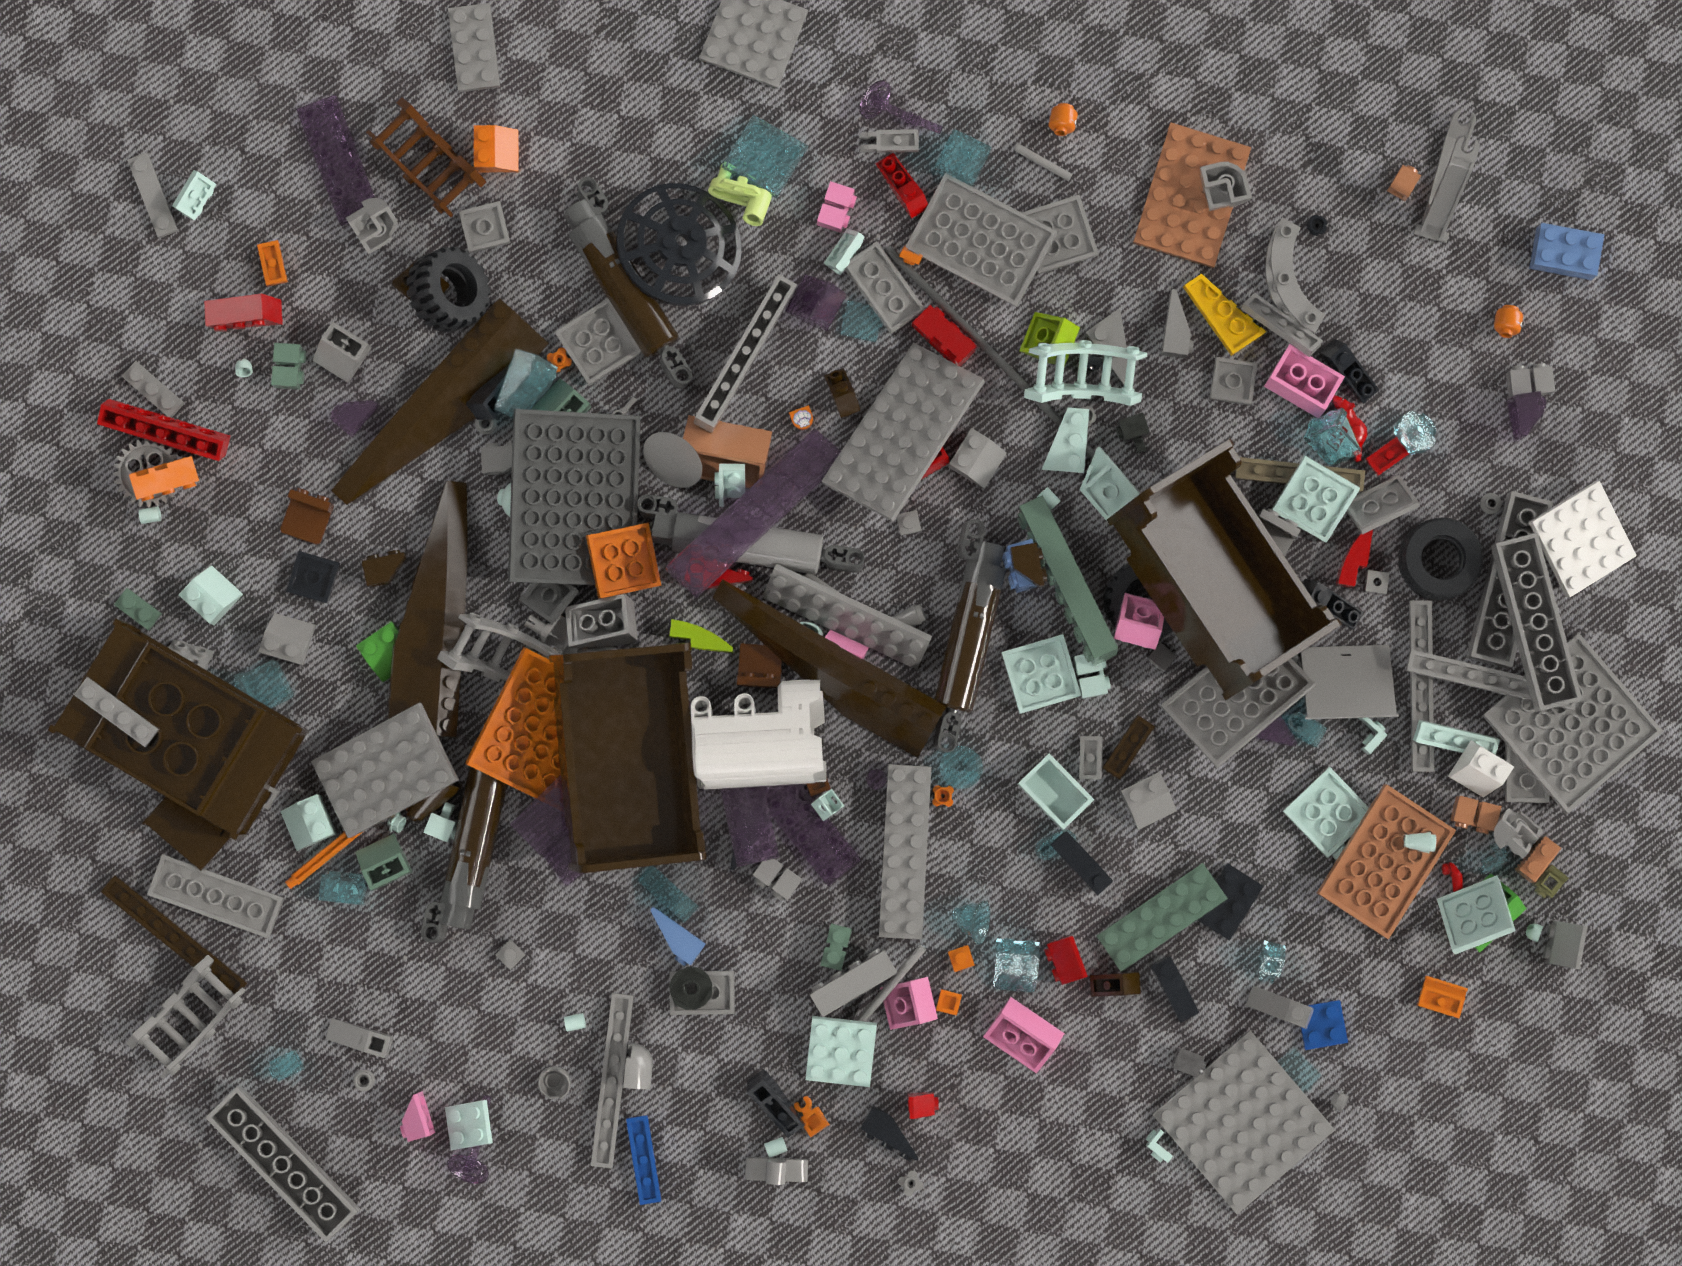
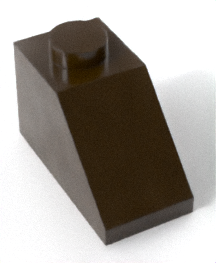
M1139 972L1090 975L1091 997L1141 994Z

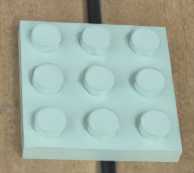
M1304 455L1273 505L1272 510L1276 511L1279 516L1292 520L1298 524V527L1327 543L1360 490V487Z
M1063 634L1001 652L1019 714L1082 696Z
M1328 767L1283 812L1326 858H1329L1353 835L1369 807L1331 767Z
M1497 875L1437 899L1454 954L1516 931L1500 879Z
M812 1016L805 1080L870 1087L877 1023Z

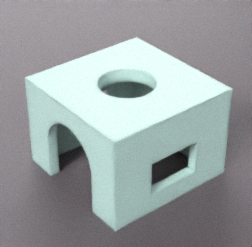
M832 789L811 804L823 821L844 807ZM832 796L838 802L837 804H835V802L832 800Z

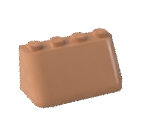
M688 416L683 439L695 449L702 463L700 479L715 481V472H719V464H745V488L757 489L762 486L772 431L719 421L713 433H710L694 424L695 416Z

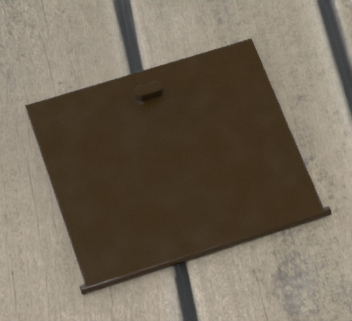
M167 797L142 822L143 825L146 824L200 871L204 869L230 839V833L218 828Z

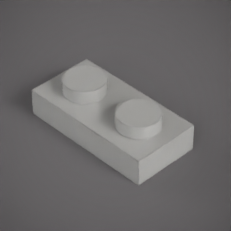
M1080 736L1079 779L1102 780V736Z

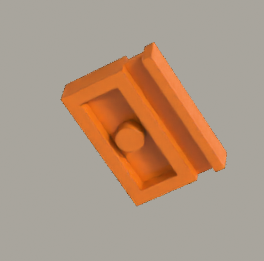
M1425 976L1417 1006L1460 1018L1468 988Z

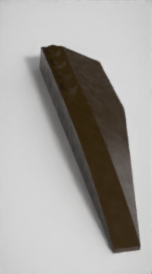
M499 298L391 418L331 491L348 505L368 492L372 487L387 479L391 474L399 471L406 464L442 442L443 439L458 431L459 428L476 419L466 405L474 393L515 360H518L523 369L526 370L549 343Z
M446 480L437 505L436 516L431 524L432 529L425 543L426 548L423 556H421L411 587L412 592L405 606L406 611L398 628L399 633L393 644L387 720L418 703H422L437 736L456 737L461 670H453L437 658L441 651L450 652V650L454 649L464 630V621L458 617L460 614H465L467 483Z
M721 580L713 599L803 680H820V691H823V698L844 717L917 758L919 757L947 706L841 648L838 644L727 581Z

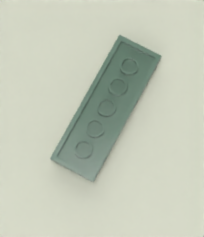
M1202 863L1097 935V938L1122 972L1228 898Z

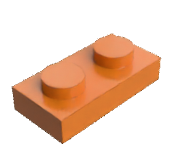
M275 240L257 244L266 286L287 283L288 280L279 241Z

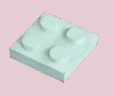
M487 1100L445 1107L451 1150L493 1143Z

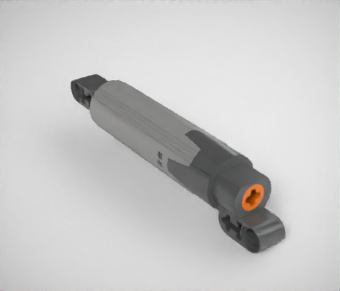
M645 494L638 499L639 515L642 518L654 520L653 543L671 545L672 552L774 568L776 564H779L791 571L814 575L818 573L820 562H824L829 569L851 573L861 571L864 566L865 555L860 549L839 545H831L826 549H822L823 536L820 534L678 512L677 502L668 497ZM646 503H649L653 506L650 510H644L642 508V506ZM667 507L671 508L669 513L665 512V510H667ZM832 554L836 555L835 560H831ZM857 557L860 559V562L852 564L849 559Z

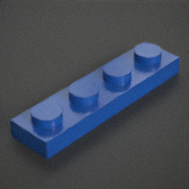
M648 1115L626 1118L639 1203L644 1205L661 1202Z

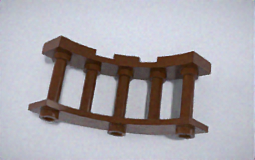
M401 97L396 102L401 108L400 114L378 136L368 130L366 133L371 138L369 143L377 151L381 149L404 173L402 177L410 185L414 183L434 202L432 206L441 215L445 212L451 218L453 213L447 206L469 184L476 183L481 188L487 182L462 156H458L452 150V147L428 126L429 123L409 102ZM411 119L417 125L416 131L392 153L383 142L402 123ZM427 136L434 143L433 149L409 171L399 159L421 137ZM444 153L451 160L449 162L450 165L428 187H425L416 177L438 155ZM461 170L464 172V178L442 200H439L433 194L455 171Z

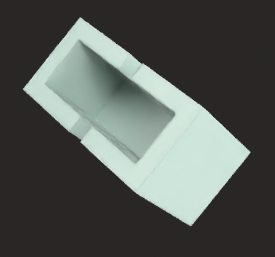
M1084 654L1074 656L1077 676L1095 672L1099 674L1098 676L1078 680L1082 695L1081 699L1108 694L1107 689H1111L1109 676L1105 677L1103 668H1107L1106 661L1093 666L1091 661H1086Z

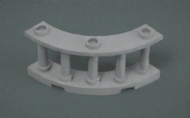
M1282 217L1278 226L1275 227L1267 247L1265 265L1267 289L1274 307L1315 334L1326 314L1310 303L1297 283L1293 268V249L1301 227Z
M470 612L469 615L460 614L458 617L467 624L454 649L450 650V652L441 651L437 659L453 670L472 673L473 669L482 671V676L499 682L500 679L507 681L511 671L500 668L499 663L512 639L525 644V648L531 651L534 649L546 655L547 659H549V655L561 654L562 650L556 646H548L519 631V628L513 624L508 623L504 625ZM473 629H481L482 631L471 652L467 653V655L461 654ZM490 632L504 635L492 660L488 662L480 660L478 655Z
M209 955L192 969L182 982L183 986L178 992L175 991L162 1005L163 1008L156 1014L157 1017L151 1016L131 1035L126 1043L131 1049L135 1048L138 1044L147 1048L166 1067L160 1076L162 1079L169 1074L173 1076L181 1068L179 1064L204 1039L208 1041L216 1033L214 1028L232 1008L235 1009L243 1001L241 996L246 991L243 987L236 994H233L211 973L212 970L209 967L214 960ZM201 978H205L228 1000L223 1008L200 987L201 984L198 981ZM189 992L198 996L216 1014V1017L208 1026L184 1004L185 1001L183 999ZM173 1009L183 1014L201 1032L191 1044L167 1022L168 1019L166 1017ZM156 1027L158 1029L161 1028L184 1050L174 1061L149 1039V1034Z

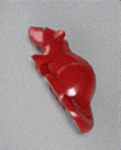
M1334 395L1333 404L1338 412L1342 410L1345 412L1358 442L1359 448L1353 452L1355 462H1359L1362 457V445L1367 438V427L1356 416L1353 410L1355 403H1350L1346 399Z

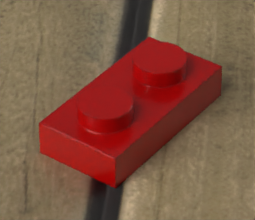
M1400 434L1365 460L1378 477L1413 452V450Z

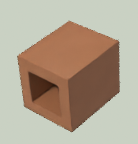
M1402 165L1387 191L1406 201L1421 175L1418 174L1414 167Z

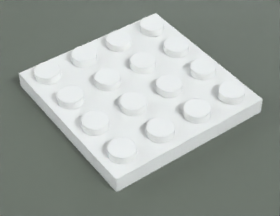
M1600 481L1593 482L1529 522L1533 532L1538 533L1542 550L1565 597L1575 595L1636 557L1634 549Z

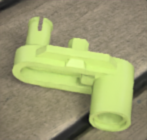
M722 163L718 176L711 180L708 189L709 193L718 199L746 206L743 220L749 225L761 226L772 195L765 189L747 184L748 179L746 177L739 176L737 181L730 180L734 167L728 164L727 169H725L726 163Z

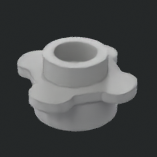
M912 1170L905 1177L898 1179V1184L904 1188L906 1196H912L913 1192L922 1190L924 1187L923 1182L919 1181L916 1171Z

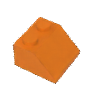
M474 125V168L479 173L519 172V131L497 125Z

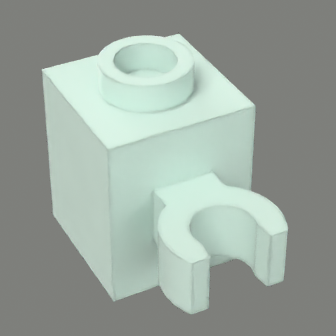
M445 802L441 815L431 813L423 833L449 843L451 839L454 840L457 822L450 820V816L455 805Z

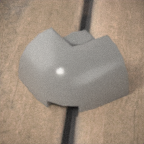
M1219 162L1200 167L1201 183L1209 211L1225 207L1231 208L1252 199L1247 176L1244 170L1237 165L1229 162Z
M370 198L362 201L361 203L364 207L346 217L368 255L393 239L392 235L396 230V226H399L388 204L379 198Z
M1509 808L1502 814L1495 826L1494 839L1500 849L1507 844L1514 854L1519 855L1523 859L1529 853L1532 845L1539 839L1543 830L1523 812L1515 813Z
M630 1042L628 1044L629 1056L626 1058L623 1088L650 1089L652 1067L654 1066L653 1057L643 1045Z

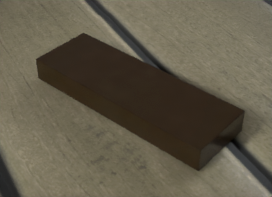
M1136 715L1102 769L1120 780L1155 726L1139 715Z

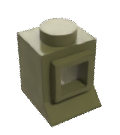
M1551 864L1548 865L1539 879L1532 883V886L1536 888L1534 890L1535 893L1543 899L1546 897L1553 898L1569 877Z

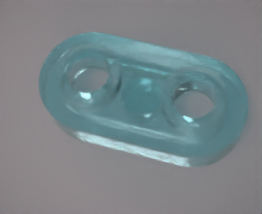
M1065 830L1038 841L1035 846L1036 855L1042 860H1050L1059 856L1050 844ZM1066 830L1076 840L1075 834ZM1044 845H1047L1050 849L1047 854L1042 852Z

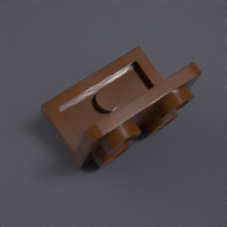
M298 487L296 491L290 489L287 497L291 500L280 528L281 532L319 545L322 542L334 505L329 502L327 497L318 494L316 498L309 496V491Z

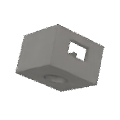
M1367 570L1363 592L1386 595L1389 573ZM1375 578L1381 579L1380 586L1374 585L1373 580Z

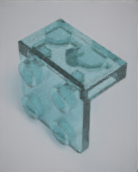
M1343 408L1335 411L1331 410L1320 418L1312 419L1308 423V429L1303 438L1329 466H1334L1359 455L1361 452L1358 444L1342 428L1347 416V412Z
M271 660L247 673L241 672L234 676L236 681L233 683L236 688L270 708L294 697V692L277 660Z
M1009 938L996 939L993 988L1034 992L1036 990L1040 957L1039 942L1031 940L1019 941Z

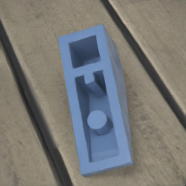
M652 907L650 911L672 952L677 955L675 960L684 966L687 963L692 965L706 943L661 911Z

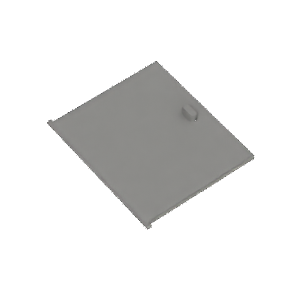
M1389 645L1307 647L1301 651L1302 670L1315 683V687L1305 694L1307 713L1305 719L1399 717V713L1396 712Z

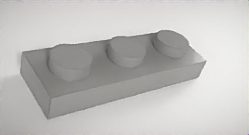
M137 361L122 375L127 382L168 417L172 418L185 404Z

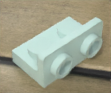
M193 170L172 207L180 211L184 216L195 220L201 214L207 199L212 196L216 184L198 171Z
M846 229L824 264L836 274L841 275L848 266L850 259L861 247L865 237L857 231Z
M719 464V472H715V485H719L715 486V499H719V507H724V498H745V464Z

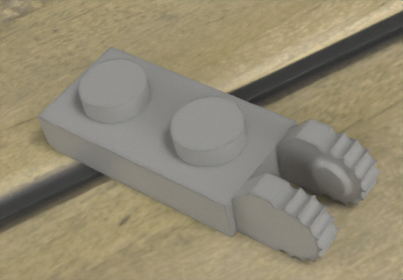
M918 129L876 130V132L859 133L860 139H876V144L860 146V152L863 153L876 151L877 153L919 152Z

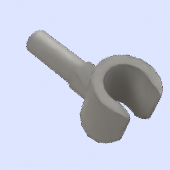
M632 397L621 410H615L612 414L620 412L622 415H626L637 399Z

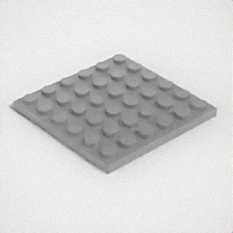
M1580 633L1567 642L1582 696V701L1576 702L1575 710L1555 707L1535 712L1532 701L1505 695L1482 715L1565 814L1571 812L1663 732Z
M1251 1030L1208 1065L1202 1075L1199 1074L1198 1077H1194L1152 1114L1236 1214H1239L1335 1131Z

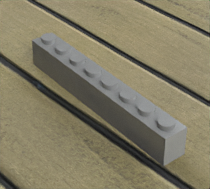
M778 274L696 414L694 424L713 433L794 294L797 284Z

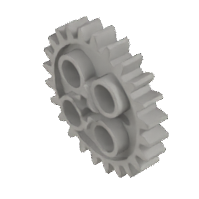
M145 439L143 445L140 440H137L136 447L129 443V451L122 449L124 457L117 456V459L121 462L120 464L113 465L119 469L113 475L119 476V479L114 481V484H121L117 491L126 492L123 496L124 499L131 496V504L139 500V507H142L144 502H146L147 507L150 508L152 502L159 507V500L162 499L165 503H168L166 496L175 497L173 493L162 495V492L154 494L153 499L143 502L141 498L136 500L129 474L133 473L129 469V465L133 460L139 461L140 469L138 471L145 469L141 458L142 455H145L147 466L150 468L154 467L150 463L151 456L158 454L161 457L159 464L161 465L174 461L179 457L178 454L170 455L173 448L165 450L166 445L161 444L158 446V443L154 441L150 444V441Z

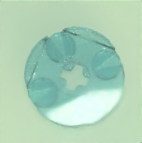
M1416 411L1404 414L1394 427V434L1400 443L1406 448L1408 453L1413 455L1424 453L1432 448L1436 443L1434 435L1437 433L1432 420L1423 413L1421 415L1415 413ZM1415 430H1418V436L1414 433Z
M957 746L953 751L945 753L940 762L942 778L949 786L956 789L972 787L979 780L983 771L980 756L966 746ZM960 761L963 762V765H967L964 774H960L958 770H955V766H958Z

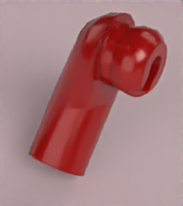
M1452 862L1442 864L1441 870L1443 875L1450 874L1452 878L1453 892L1463 889L1462 873Z

